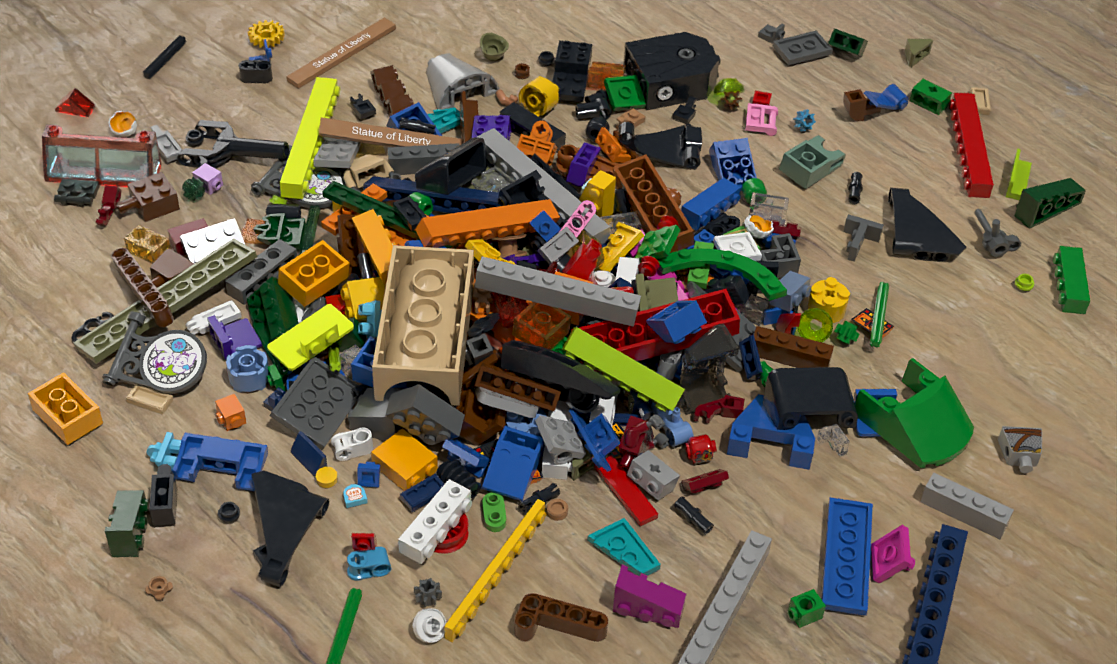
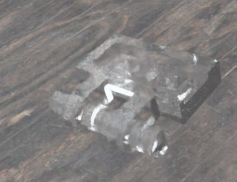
M494 166L481 173V180L474 178L472 185L478 190L500 192V189L515 182V180L497 166Z

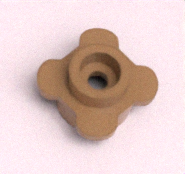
M156 576L149 581L145 592L155 596L156 600H162L165 594L173 589V584L167 582L166 578L162 576Z

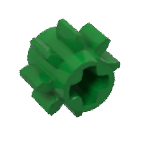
M844 321L843 325L838 323L834 330L838 334L836 339L846 344H850L851 340L856 342L860 335L856 332L858 327L847 321Z

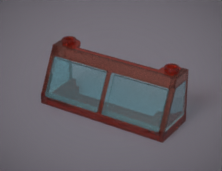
M46 125L42 134L45 182L61 183L62 179L99 181V185L128 187L127 184L159 173L162 166L157 136L154 131H141L136 134L135 138L64 134L62 127Z

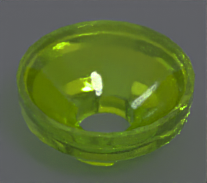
M737 78L721 79L716 84L713 94L725 95L724 92L728 93L734 91V93L737 91L744 93L745 89L744 85Z
M820 308L806 310L801 314L800 324L797 327L799 335L810 340L824 342L833 331L831 316ZM819 319L822 322L821 329L813 330L810 326L811 321Z

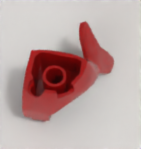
M591 239L587 245L582 243L561 273L594 282L593 284L598 285L594 277V269L597 264V258L601 254L599 250L602 245L594 239ZM630 286L612 288L632 294L634 293L633 288Z

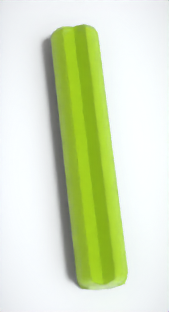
M330 346L328 348L330 370L332 372L335 370L340 371L339 348L337 346L334 348Z

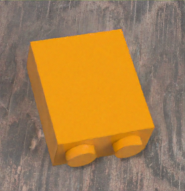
M403 428L371 451L372 462L380 465V472L403 491L434 475L438 469L437 455Z

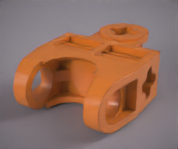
M542 120L537 121L533 125L530 136L521 134L517 144V148L527 157L531 158L534 154H537L550 166L557 151V146L551 142L553 131L549 124Z

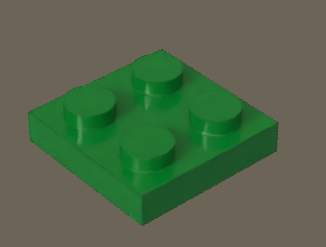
M636 75L605 78L603 81L613 111L639 109L646 106Z

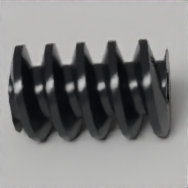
M459 460L445 461L437 469L436 475L444 484L450 479L471 490V501L475 499L481 489V484L476 482V478L471 476L469 471H466V467L461 465Z

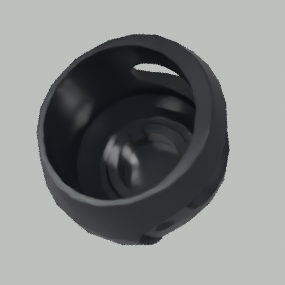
M563 388V401L576 413L588 414L597 408L600 400L599 395L583 394L580 390L574 388Z

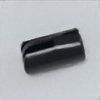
M299 204L268 205L265 210L266 215L285 213L286 219L301 218V206Z

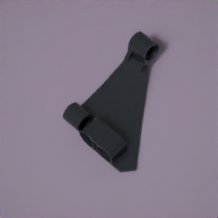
M623 122L619 125V141L631 150L666 164L689 169L699 167L702 147L701 127H695L688 123L660 132L635 135V127L632 123Z

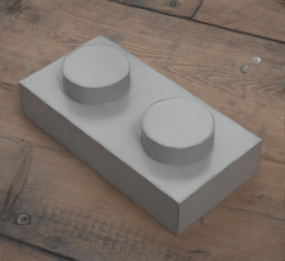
M565 227L537 251L551 265L575 246L579 240L568 227Z

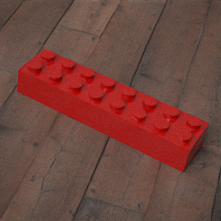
M722 289L681 300L697 301L707 323L701 326L702 329L700 331L684 336L685 340L678 344L664 342L646 322L647 319L673 303L637 312L634 327L606 320L579 327V329L633 360L640 361L737 335L740 332V317L727 289Z

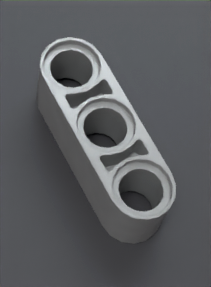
M684 349L661 355L656 373L668 380H672L682 360Z

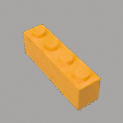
M374 209L353 217L352 220L383 285L387 283L392 248L396 244L395 242H390L392 238L389 230L383 228L384 222L381 215L377 216Z

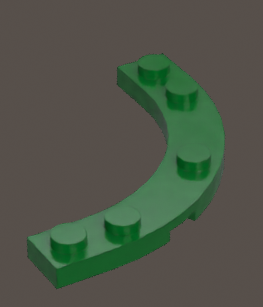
M681 249L680 251L671 252L667 257L657 259L660 264L658 269L662 274L691 267H705V264L716 265V268L732 272L735 269L742 272L743 277L754 283L769 301L787 295V289L770 270L748 257L729 250Z

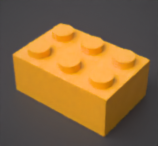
M322 240L280 267L278 284L306 307L347 279L350 263Z
M64 372L28 393L32 410L66 445L103 424L99 407Z

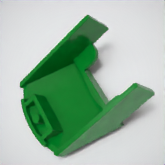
M914 358L909 360L902 382L917 394L903 403L898 402L893 397H883L876 400L864 389L859 391L855 402L858 418L920 468H925L926 464L938 466L953 460L966 449L973 435L974 426L946 375L941 378L937 377Z

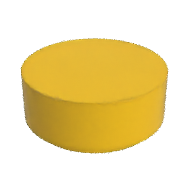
M322 467L316 472V482L320 487L330 488L337 483V472L334 468Z

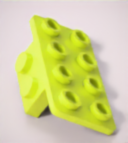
M327 304L269 343L267 348L288 370L294 371L352 331L354 325L332 304Z

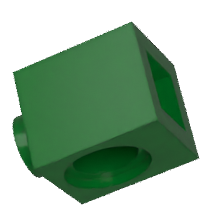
M812 589L790 599L788 615L801 628L823 619L826 606L815 589Z

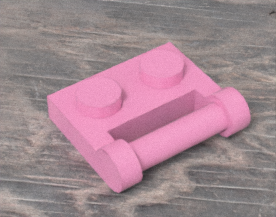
M748 103L745 130L764 132L769 136L776 135L777 127L775 125L778 108ZM764 114L769 115V124H764Z

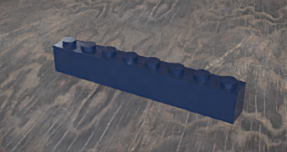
M373 176L363 184L364 190L374 183L387 191V198L383 201L401 200L414 192H419L430 197L433 211L458 213L500 206L498 203L499 192L460 187L446 195L416 189L415 181Z

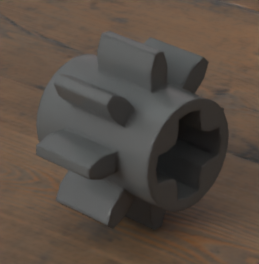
M431 578L423 581L419 580V587H414L416 603L421 602L424 607L436 605L437 598H442L440 583H435Z

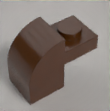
M861 89L844 92L843 104L853 120L864 121V116L881 113V107L870 105L868 103L870 100L865 98Z

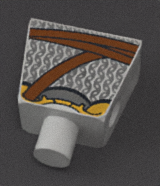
M1002 426L998 442L1008 465L1019 466L1022 473H1030L1033 467L1038 465L1042 454V428Z

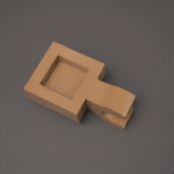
M633 108L618 117L617 121L620 124L630 122L634 127H637L645 122L646 116Z

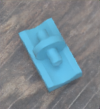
M371 301L358 306L359 315L367 316V323H359L358 334L366 335L367 338L378 336L382 312L380 310V301Z
M167 432L162 443L157 442L156 445H150L147 448L146 453L150 457V461L155 462L158 467L162 464H168L172 470L177 460V457L172 456V454H179L181 440L174 439L173 433Z

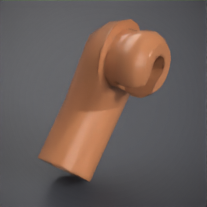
M498 90L495 93L503 105L508 106L518 101L516 95L512 94L510 97H506L503 90Z

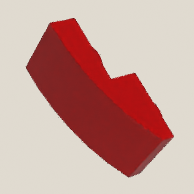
M352 533V548L354 551L375 550V547H377L375 533Z

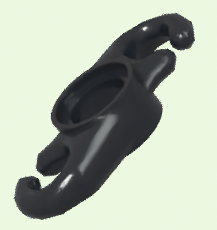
M110 312L102 313V317H109V319L114 317ZM101 316L86 320L82 326L73 332L72 341L75 342L78 340V336H84L92 331L88 329L89 327L100 326L107 320H101Z
M490 313L486 317L476 320L467 331L468 337H477L493 329L500 319L499 313Z

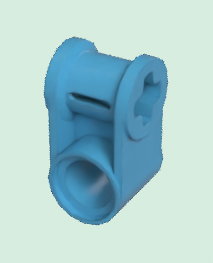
M375 547V550L354 551L347 557L349 565L347 575L355 581L371 577H382L387 575L392 569L384 547Z

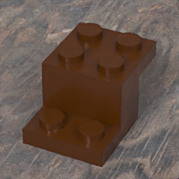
M470 389L460 396L459 406L456 405V409L465 414L460 431L461 437L478 446L497 432L503 430L505 427L506 410L479 402L475 392Z

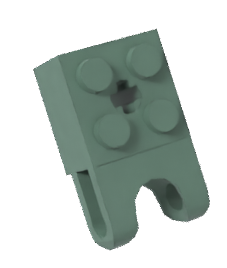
M817 135L809 141L805 140L785 152L779 170L807 189L841 167L846 154L840 150L828 151L824 149L823 142L825 139Z

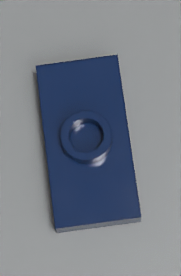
M434 474L400 493V499L411 512H414L429 503L445 484Z

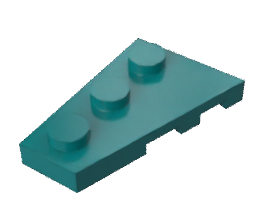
M625 518L591 533L587 537V541L621 565L627 566L631 572L638 576L641 573L648 576L660 570L661 564Z

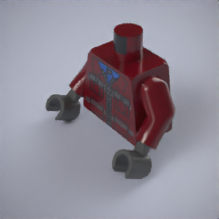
M653 415L649 421L630 416L620 441L621 444L618 447L622 457L619 463L620 467L629 470L633 459L653 449L655 445L658 444L661 449L669 445V439L663 433L657 434L654 438L651 426L658 430L665 425V422L659 415Z

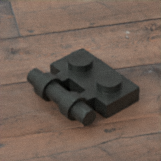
M62 179L57 190L58 195H54V202H61L63 205H68L69 203H75L78 206L92 205L93 199L96 198L100 187L99 181Z

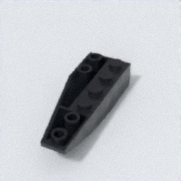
M514 339L502 345L501 368L507 369L510 372L524 374L530 379H542L548 384H560L565 389L574 388L580 390L583 394L599 395L601 399H611L620 393V388L605 377L566 355Z

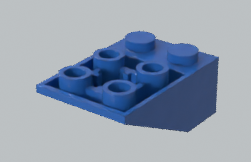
M748 138L713 142L709 153L712 167L718 180L725 178L740 186V191H742L743 183L751 178H757Z
M505 426L495 447L482 489L523 501L544 454L545 442L543 438Z

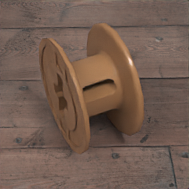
M524 233L508 235L503 238H490L491 240H498L501 258L515 254V257L527 255L526 251L517 249V239L526 237Z

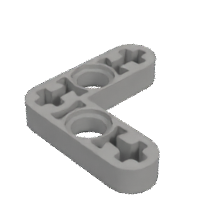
M475 386L474 388L477 400L483 404L529 418L536 417L539 408L536 405L501 395L482 387Z

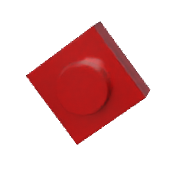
M755 90L752 104L770 105L772 93Z

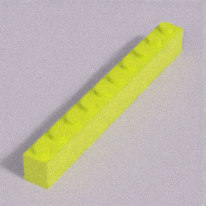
M316 78L280 180L281 197L303 199L305 192L309 190V181H312L313 177L312 170L316 169L314 167V158L323 143V137L318 136L321 117L329 119L330 116L333 117L334 106L337 105V96H340V86L337 85V79Z

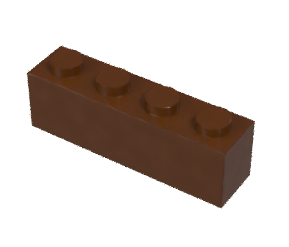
M756 326L754 337L759 358L796 368L829 367L834 345Z

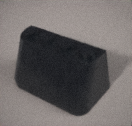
M474 137L420 168L415 174L416 189L449 195L486 171L484 139Z

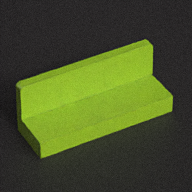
M1021 149L1016 151L1006 192L1007 198L1020 200L1022 190L1027 188L1032 162L1019 160Z

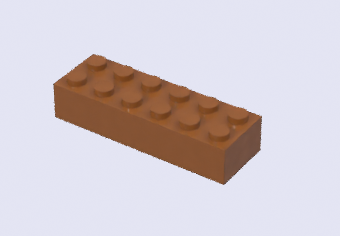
M647 155L613 167L616 185L619 189L624 188L627 201L631 205L630 209L645 234L649 231L658 230L657 226L663 216H672L677 220L680 232L670 253L694 245V231Z

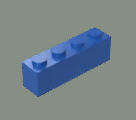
M722 178L682 205L681 211L692 229L697 231L701 227L706 226L711 220L716 219L721 213L726 212L728 208L736 205L740 200L741 187Z

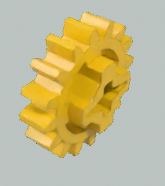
M265 20L263 23L258 21V24L253 23V27H249L248 38L254 46L259 45V48L263 47L264 39H266L268 47L270 45L275 47V44H280V41H284V29L282 25L279 26V22L274 24L273 20L270 22Z

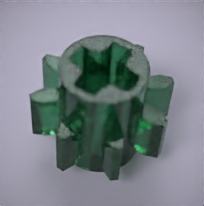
M194 177L187 179L182 185V190L185 191L183 196L193 201L202 198L205 193V188L202 187L204 182Z

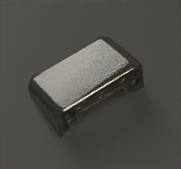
M723 323L710 328L684 351V355H682L679 386L685 390L677 405L683 409L686 415L695 413L696 407L700 404L724 398L725 395L731 396L730 393L725 392L724 385H727L728 381L723 374L726 356L738 355L739 347Z

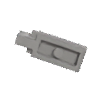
M158 125L150 127L152 130L151 140L167 163L176 160L182 149L168 130L162 132Z

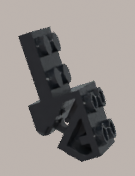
M559 40L552 83L559 87V100L584 102L589 80V66H591L593 44Z

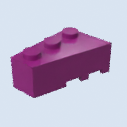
M622 564L615 585L613 612L622 616L640 618L647 622L659 623L666 627L679 628L685 606L686 593L662 582L659 585L647 580V575L641 573L638 576L627 571L628 567Z

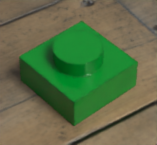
M276 365L268 366L270 375L266 377L270 387L275 386L276 389L279 387L285 391Z

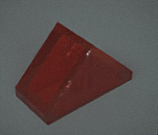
M75 87L61 99L55 111L89 117L95 108V104Z

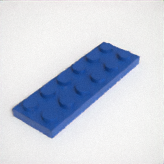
M829 498L822 601L826 606V610L867 615L873 504Z

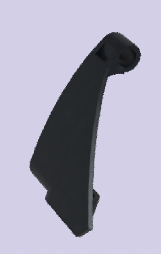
M890 187L888 202L893 204L895 227L892 246L893 254H914V258L917 260L943 262L948 260L950 255L959 256L967 248L932 211L910 195L909 189Z
M263 470L251 474L267 557L260 569L259 577L264 582L282 587L288 576L293 553L315 517H323L329 507V498L309 492L308 488L301 483Z

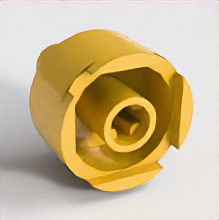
M538 76L520 89L519 101L531 113L538 117L542 116L558 104L559 87L547 78Z
M833 277L816 282L811 287L808 301L810 316L820 322L826 320L828 323H836L842 320L849 301V290Z

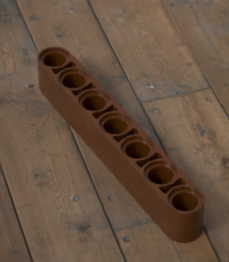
M119 248L113 251L111 257L119 274L156 325L166 327L172 324L174 317L167 301L126 248Z

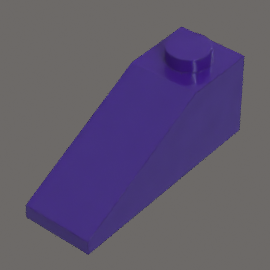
M584 142L571 162L566 181L574 186H583L590 176L601 148Z

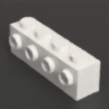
M449 479L398 539L399 553L420 564L426 558H430L438 543H442L445 540L448 531L455 527L464 512H468L471 508V490Z

